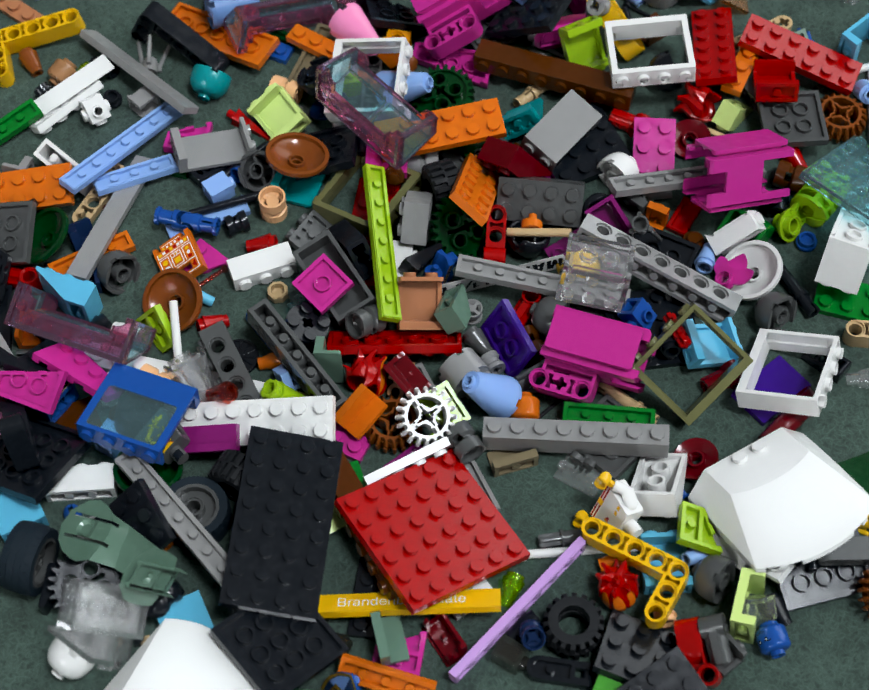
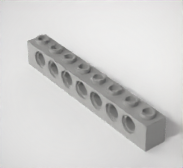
M589 213L572 243L677 300L688 304L691 302L695 303L707 316L718 322H722L726 317L733 318L743 296Z

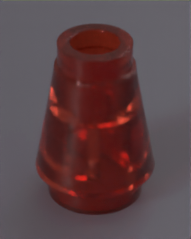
M229 381L222 382L206 391V398L210 402L216 401L231 404V401L236 400L238 397L237 386Z

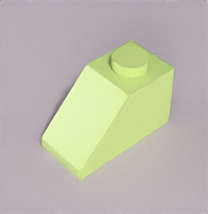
M723 99L712 122L717 124V129L725 133L727 131H734L753 109L737 99Z

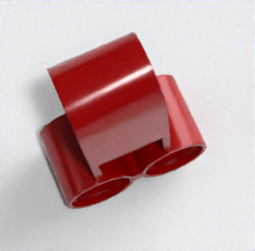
M502 205L492 206L487 221L483 259L505 263L507 212ZM494 211H501L503 218L499 221L493 220L491 214ZM493 232H499L502 235V239L499 242L490 240V235Z
M699 617L675 620L674 630L677 646L708 688L718 687L722 681V674L714 665L708 664L705 642L698 628ZM708 670H714L715 679L712 682L704 681V673Z

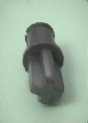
M581 528L567 531L559 529V532L538 535V545L541 549L555 546L565 547V545L572 544L579 536L582 537Z

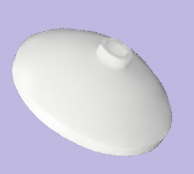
M751 240L737 245L725 256L730 261L736 256L745 254L748 262L747 269L754 271L753 277L747 283L738 286L734 285L730 289L743 296L742 301L756 300L771 292L778 284L783 272V260L778 250L768 242Z

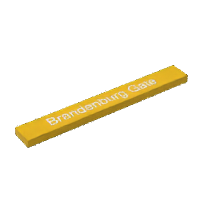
M501 589L463 590L414 615L501 612ZM381 593L320 595L318 613L323 618L371 617L370 613L380 611L381 616L411 615L399 597L390 601L386 594L382 595Z

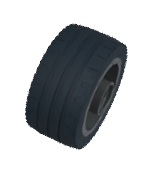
M203 476L185 477L170 486V489L214 540L219 543L228 533L232 520L230 502L223 488L215 481ZM174 532L176 539L172 542L180 548L189 550Z
M21 520L9 533L1 552L0 586L26 596L35 597L41 594L49 562L55 563L58 559L60 548L58 531L50 526L33 521Z

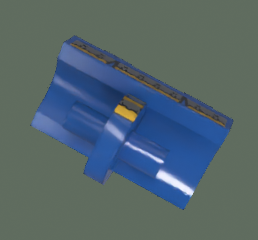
M442 249L438 250L432 264L425 267L424 277L425 272H437L438 277H444L442 284H446L454 276L452 270L457 265L458 257L454 252L446 254Z

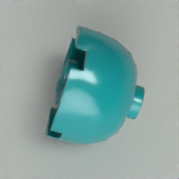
M195 64L191 71L190 84L193 91L198 93V98L209 101L210 99L223 97L230 87L232 78L220 70L218 72L211 70L212 67Z

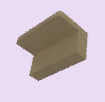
M536 448L527 451L494 450L487 453L494 477L537 466L539 461Z

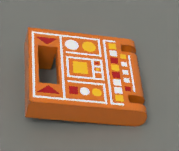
M189 228L183 230L185 235L179 232L160 245V251L158 249L152 251L160 271L169 268L184 269L192 264L193 268L187 272L196 278L208 270L207 264Z

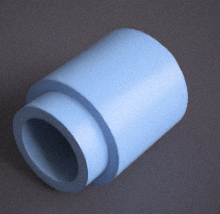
M867 79L858 80L853 88L855 97L864 104H869V80Z

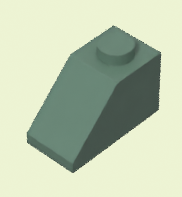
M464 284L446 290L434 313V316L448 335L464 331L471 318Z

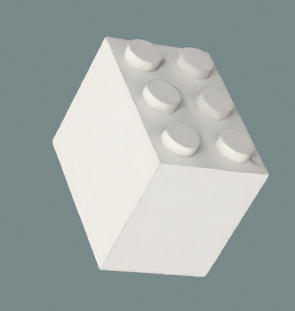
M841 207L814 281L819 282L823 286L840 289L847 294L857 295L869 264V216Z

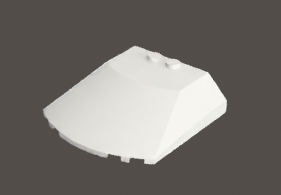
M783 427L704 469L688 496L689 503L705 508L709 517V523L713 526L714 531L756 573L766 572V568L780 567L781 570L789 569V564L800 561L806 564L825 556L854 536V531L860 525H865L869 515V494L805 434Z
M165 618L104 690L256 689L211 636V628L188 620Z

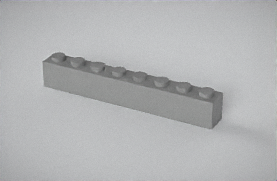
M484 417L482 440L485 450L527 451L536 448L537 452L571 454L572 451H577L580 454L668 458L670 425Z

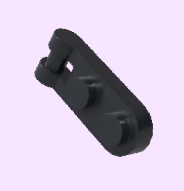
M535 655L527 662L526 673L533 681L575 687L582 690H593L594 682L592 681V675L595 674V672H592L593 663ZM575 671L583 673L582 678L575 677Z

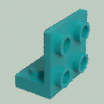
M541 97L509 110L502 116L507 132V137L504 138L507 141L529 132L543 118V100Z
M276 172L270 186L275 185L282 188L285 192L287 203L311 209L313 208L312 201L319 194L323 185L325 174L296 181L295 178Z

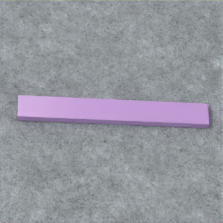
M581 536L565 550L449 671V679L457 684L514 625L524 611L526 612L585 551L586 541Z

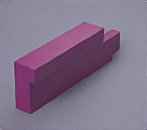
M240 424L182 427L190 438V443L184 448L188 454L223 452L227 449L240 451Z

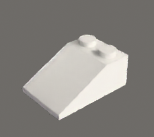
M668 453V458L640 457L630 487L635 490L637 500L643 508L641 517L678 518L679 505L683 500L688 460L687 453Z

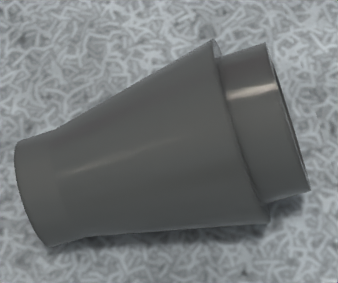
M476 325L469 328L462 336L465 340L464 343L480 355L494 350L482 329L477 328Z

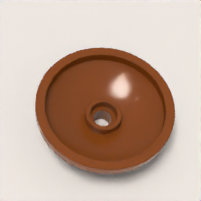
M299 132L280 134L269 141L266 146L265 157L268 164L280 174L292 178H307L322 172L329 162V151L326 145L314 136Z
M178 268L165 269L153 276L147 284L143 294V311L145 313L151 307L161 304L170 321L169 301L176 300L179 302L181 300L178 311L180 332H183L193 325L201 312L203 303L202 290L199 282L191 273Z

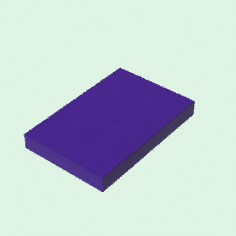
M502 299L481 328L491 347L499 354V360L505 363L506 368L504 370L506 374L515 377L519 375L536 354L537 349L509 300Z
M779 355L762 368L754 390L796 395L806 386L811 387V384ZM733 391L731 397L737 402L736 393ZM744 408L762 426L766 425L780 413Z

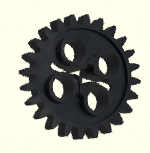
M64 554L65 562L58 559L55 563L59 569L52 567L50 570L55 576L47 578L48 582L53 583L52 586L46 589V591L53 592L48 601L56 600L57 602L53 606V610L61 608L62 611L59 616L62 617L67 613L69 615L67 622H70L75 617L77 618V625H80L82 620L85 619L87 626H89L92 618L98 624L101 622V615L108 619L110 617L108 610L112 612L117 611L114 603L121 604L123 602L118 597V595H122L119 587L121 582L119 577L123 573L117 572L115 568L90 560L74 561ZM84 565H93L95 574H86ZM101 573L104 574V577L93 583L89 589H84L72 599L68 598V595L78 590L84 583L90 582ZM64 578H72L75 581V587L67 588L64 585ZM98 584L107 585L109 589L108 594H100L97 589ZM79 597L86 598L89 602L88 608L79 607L77 599Z

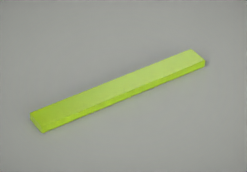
M365 163L362 170L378 318L381 321L399 323L402 320L385 167Z

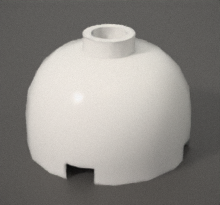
M622 152L607 155L597 165V169L600 167V170L603 172L599 177L605 185L609 177L639 174L636 160Z
M59 633L48 648L47 659L53 668L51 673L61 680L64 677L70 680L80 679L94 668L97 658L86 647L84 651L76 644L77 640L63 633Z

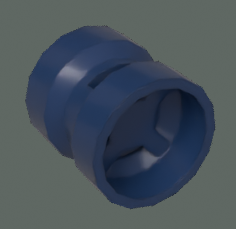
M528 619L521 623L519 635L524 647L534 651L542 648L546 642V635L542 625L535 619Z

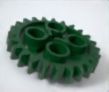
M447 64L444 65L443 69H440V66L436 65V70L429 67L428 74L433 78L434 82L431 92L411 101L410 104L415 114L438 110L443 106L448 108L457 106L468 97L474 101L473 93H475L472 80L469 79L467 73L463 74L462 69L456 71L454 65L451 69H448Z
M448 193V199L441 198L442 204H435L438 211L431 212L435 217V220H429V223L434 224V228L429 229V232H435L431 240L438 241L437 244L441 243L443 245L442 250L446 254L454 252L457 257L459 254L477 257V253L483 254L482 247H485L487 222L482 227L477 222L470 223L473 219L470 216L467 217L466 213L449 198L450 193ZM449 216L452 217V222L450 225L448 224ZM475 227L477 229L476 236L473 235V229ZM458 235L459 243L456 245L455 238Z

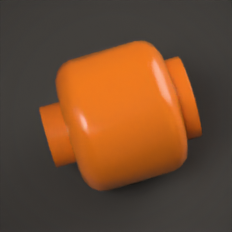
M522 392L521 400L518 399L516 404L518 408L511 415V418L539 419V399L532 396L531 392Z

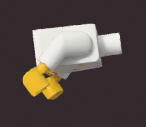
M602 472L596 478L594 485L598 489L603 490L590 512L591 516L636 538L643 533V529L637 521L643 513V508L637 500L635 490L628 485L625 479L619 481L615 479L613 481L609 472ZM584 510L578 511L572 524L576 528H581L582 522L589 517L588 513Z

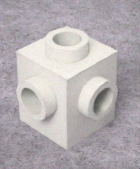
M95 93L79 101L82 108L80 114L83 120L89 122V124L100 126L108 121L107 118L111 116L109 112L112 110L107 99H103L101 93Z

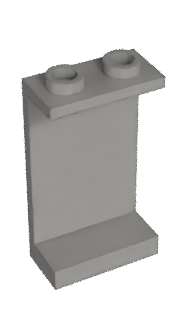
M571 89L524 136L520 146L552 172L557 163L590 129L593 130L598 125L602 115Z
M239 117V128L187 137H181L178 127L170 128V143L179 173L238 164L242 162L240 161L242 156L248 151L256 150L255 141L250 138V125H246L244 117Z

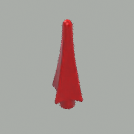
M231 109L227 111L226 116L232 119L231 125L239 127V117H244L246 125H250L251 133L270 141L271 137L251 121L240 109L237 112Z

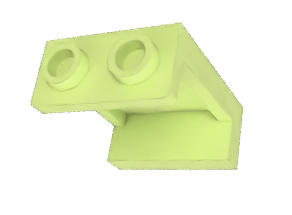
M277 83L269 85L264 93L254 100L246 110L249 115L258 121L271 139L284 133H301L312 122L285 88Z
M751 567L741 568L730 617V635L735 640L738 639L741 642L754 644L756 616L747 615L745 612L749 594L764 596L766 572L756 573Z

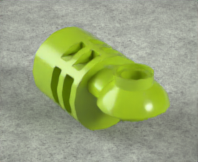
M825 169L817 170L791 199L790 208L775 215L772 225L776 228L775 232L778 233L782 240L792 242L800 234L804 223L811 227H821L847 198L848 188L845 182L832 171Z

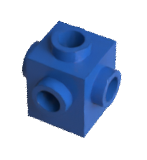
M643 297L628 298L617 313L622 322L647 329L652 327V323L657 317L651 305Z

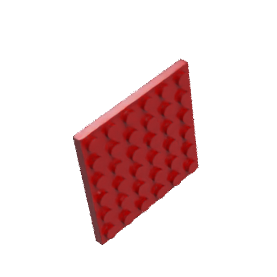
M452 449L447 450L448 453L436 459L435 457L427 459L425 464L420 466L415 464L337 498L334 504L411 615L529 559L531 554L464 464L459 462Z

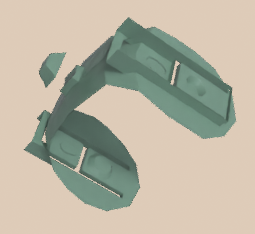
M89 500L71 509L58 532L61 549L70 559L74 561L90 560L115 568L123 573L119 587L123 599L131 604L152 606L160 595L174 598L168 593L172 583L179 572L187 574L181 568L175 567L178 558L168 551L159 549L131 526L115 516L109 506L101 500ZM76 512L113 521L119 524V528L111 523L76 515ZM64 533H69V534H73V535H77V536H81V537H85V538L88 537L89 539L102 541V542H104V543H106V544L99 543V542H95V541H91V540H87V539H83V538H79V537H75V536H71V535H67V534H64ZM130 584H134V585L140 586L141 588H143V587L151 588L152 591H150V590H145V589H141V588H136V587H131V586H129V585H130Z

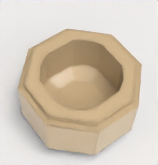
M282 281L272 282L267 287L268 298L273 303H283L289 297L288 286Z

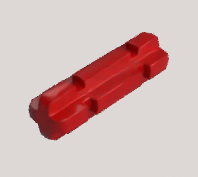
M667 312L663 317V321L665 323L670 319L674 321L677 317L675 313ZM680 325L672 336L680 348L687 349L691 344V339L683 326Z

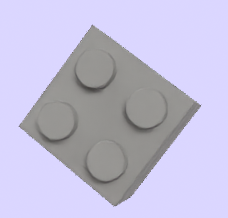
M408 190L406 197L402 196L399 215H403V217H400L397 228V236H401L400 243L426 246L430 229L429 220H431L433 193Z

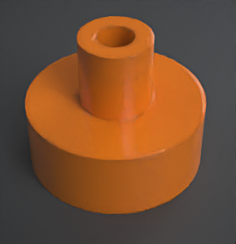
M530 213L528 218L521 221V228H543V222L537 219V214Z

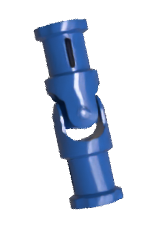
M158 206L154 213L155 225L165 224L170 225L174 229L182 230L189 228L196 233L202 231L212 233L213 236H217L220 231V217L214 219L203 217V214L199 213L193 214L177 209L174 211L165 210L161 206Z

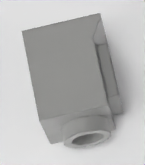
M146 86L141 87L133 95L127 96L129 107L141 118L161 105L160 97Z

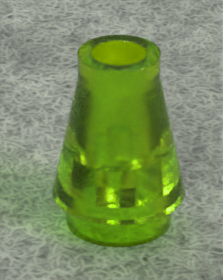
M507 571L506 575H503L501 606L509 609L512 607L515 599L525 586L524 576L513 571Z

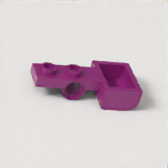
M613 194L584 211L586 215L589 213L629 235L632 225ZM579 228L572 232V237H563L547 247L545 252L548 257L582 250V247L572 243Z

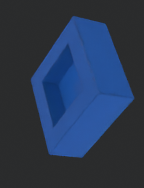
M280 42L268 59L286 65L295 51L294 46Z

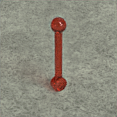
M222 265L220 270L200 282V287L221 273L228 272L227 265Z

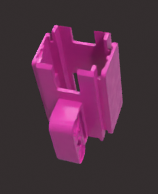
M411 0L415 11L419 14L416 16L418 23H423L429 33L424 40L425 48L434 59H442L478 39L483 33L480 21L508 6L512 0Z
M769 129L695 139V144H688L686 146L685 159L705 157L704 167L707 168V175L684 178L682 193L685 195L695 194L691 196L690 201L709 213L782 202V197L790 196V188L768 191L762 186V183H767V179L763 178L764 161L794 156L795 149L788 146V139Z
M556 304L545 343L542 345L539 353L545 357L542 368L533 369L529 374V382L535 391L569 402L580 403L593 402L600 382L635 393L643 392L645 384L641 383L642 380L638 377L640 371L632 368L636 354L638 352L641 354L647 348L645 344L647 342L650 343L651 337H653L650 329ZM648 359L639 367L643 372H645ZM539 377H546L544 383L540 385L535 384ZM565 383L566 387H561L559 390L557 385L562 386ZM581 389L589 390L586 396H578Z

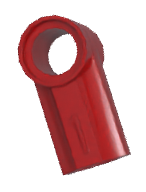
M613 108L608 121L614 127L627 131L628 135L632 137L634 117H650L644 113L634 115L624 110Z
M10 268L7 285H13V288L24 289L29 294H37L43 289L35 268Z
M523 290L520 300L513 308L523 326H526L532 315L529 314L530 308L534 302L539 303L541 294Z

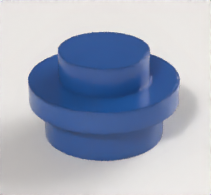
M804 231L796 237L795 244L801 251L810 252L816 248L817 239L812 232Z

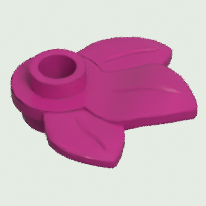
M745 254L736 256L730 261L724 256H720L714 264V271L716 273L714 281L731 289L734 285L738 286L747 283L753 277L754 271L747 269L748 262Z

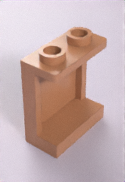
M403 272V277H397L402 320L397 323V330H444L434 316L442 298V281H444V277H438L437 272H425V277H416V272Z

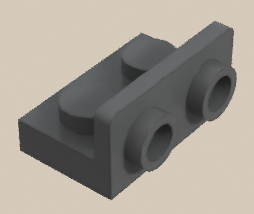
M313 209L309 214L304 212L297 220L299 226L296 229L292 227L284 237L287 239L286 242L288 241L297 250L333 225Z

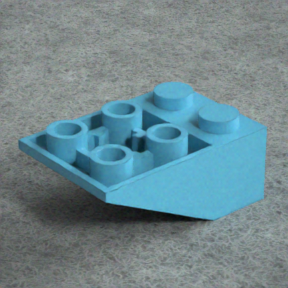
M36 266L35 269L43 290L72 322L88 326L95 315L99 316L103 309V304L98 289L93 282L76 279L70 274L55 272L49 267L42 268Z

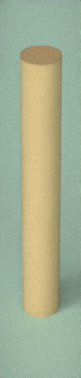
M507 228L506 234L507 236L572 237V228Z

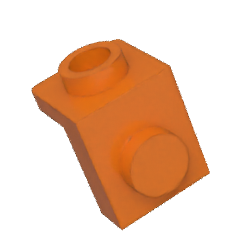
M650 201L645 215L650 226L663 231L668 222L670 208L665 207L661 203Z

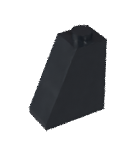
M345 218L328 228L363 281L374 275L372 253L365 236Z

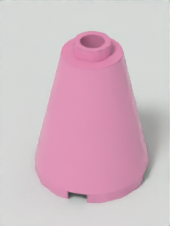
M354 2L346 4L347 8L344 10L338 9L329 22V28L331 29L329 32L337 39L379 38L362 8ZM365 54V55H367V56H373V55H377V54Z

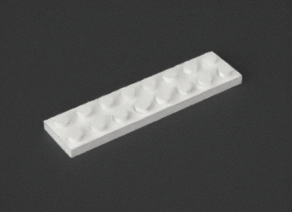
M327 395L200 402L196 409L191 407L187 409L180 424L182 427L240 424V447H247L251 425L327 439L333 442L336 441V397ZM164 404V410L175 413L177 408Z

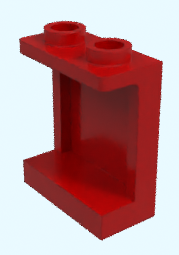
M794 59L754 60L752 79L755 102H798L799 80H796L795 77L796 62Z

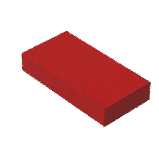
M684 196L667 223L665 230L683 238L690 230L702 208L691 202L690 198Z

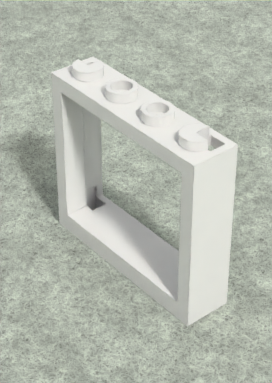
M686 14L605 21V42L612 89L695 81L696 63ZM682 35L687 63L618 69L614 41Z
M406 37L335 39L324 114L330 122H380L402 117V113L405 112L404 96L408 92L407 76H410L409 61L413 56V47L410 46ZM399 53L392 108L340 109L348 54Z
M760 328L749 355L754 361L743 371L735 391L738 407L819 417L822 408L826 407L827 393L832 390L833 375L838 373V361L843 358L844 348H841L839 336ZM769 350L828 356L813 397L754 390Z

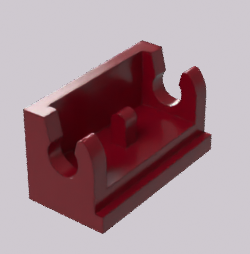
M403 351L383 367L405 394L410 391L415 396L414 389L416 387L422 393L424 386L429 388L432 385Z
M434 614L435 617L428 620L426 617L423 620L422 631H427L428 640L448 668L460 661L468 652L467 645L446 614Z

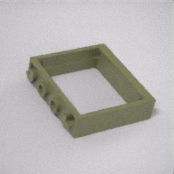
M357 154L355 167L336 171L335 176L325 184L320 194L314 197L312 206L317 213L332 225L345 218L370 241L368 221L329 205L360 166H364L366 155L361 157ZM410 168L407 169V178H404L402 182L404 185L389 202L391 228L401 217L399 215V206L402 196L406 197L408 190L421 191L423 189L422 173Z
M693 302L690 304L685 303L677 312L679 316L674 321L668 320L661 328L663 332L658 337L654 335L650 343L647 342L645 344L647 348L641 354L639 352L636 354L632 368L640 371L638 377L688 426L754 361ZM694 313L739 358L684 412L639 367Z

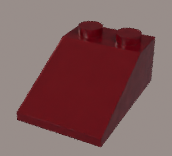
M491 136L487 137L477 156V159L484 163L483 167L491 172L498 170L500 174L506 177L510 175L516 177H546L552 174L551 171L519 145Z

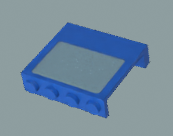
M115 362L76 422L78 435L86 442L92 441L101 444L107 449L121 451L127 456H136L148 463L163 465V449L189 407L196 409L200 403L198 389Z

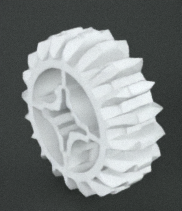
M427 386L423 387L422 393L416 387L414 389L415 396L408 391L406 393L408 400L405 398L400 399V403L404 407H396V410L402 413L395 415V420H402V423L397 424L396 428L404 427L405 430L400 436L404 437L408 434L410 437L407 439V443H411L413 439H416L415 447H419L421 441H423V446L426 447L429 445V441L432 444L437 439L444 438V433L452 434L448 428L454 426L455 423L450 422V420L457 419V415L450 414V412L454 411L456 407H448L447 404L451 402V398L449 397L444 401L442 399L445 395L444 391L438 396L435 395L437 392L435 387L432 388L431 393H428ZM418 400H431L437 405L427 408L422 403L420 404ZM412 404L417 418L412 424H409L408 410ZM442 410L444 422L442 428L439 429L435 416ZM434 411V413L430 415V422L428 420H425L420 422L419 424L417 423L421 420V417L423 416L421 414L422 412L423 414H427ZM423 426L432 431L434 435H422L417 433L415 429Z

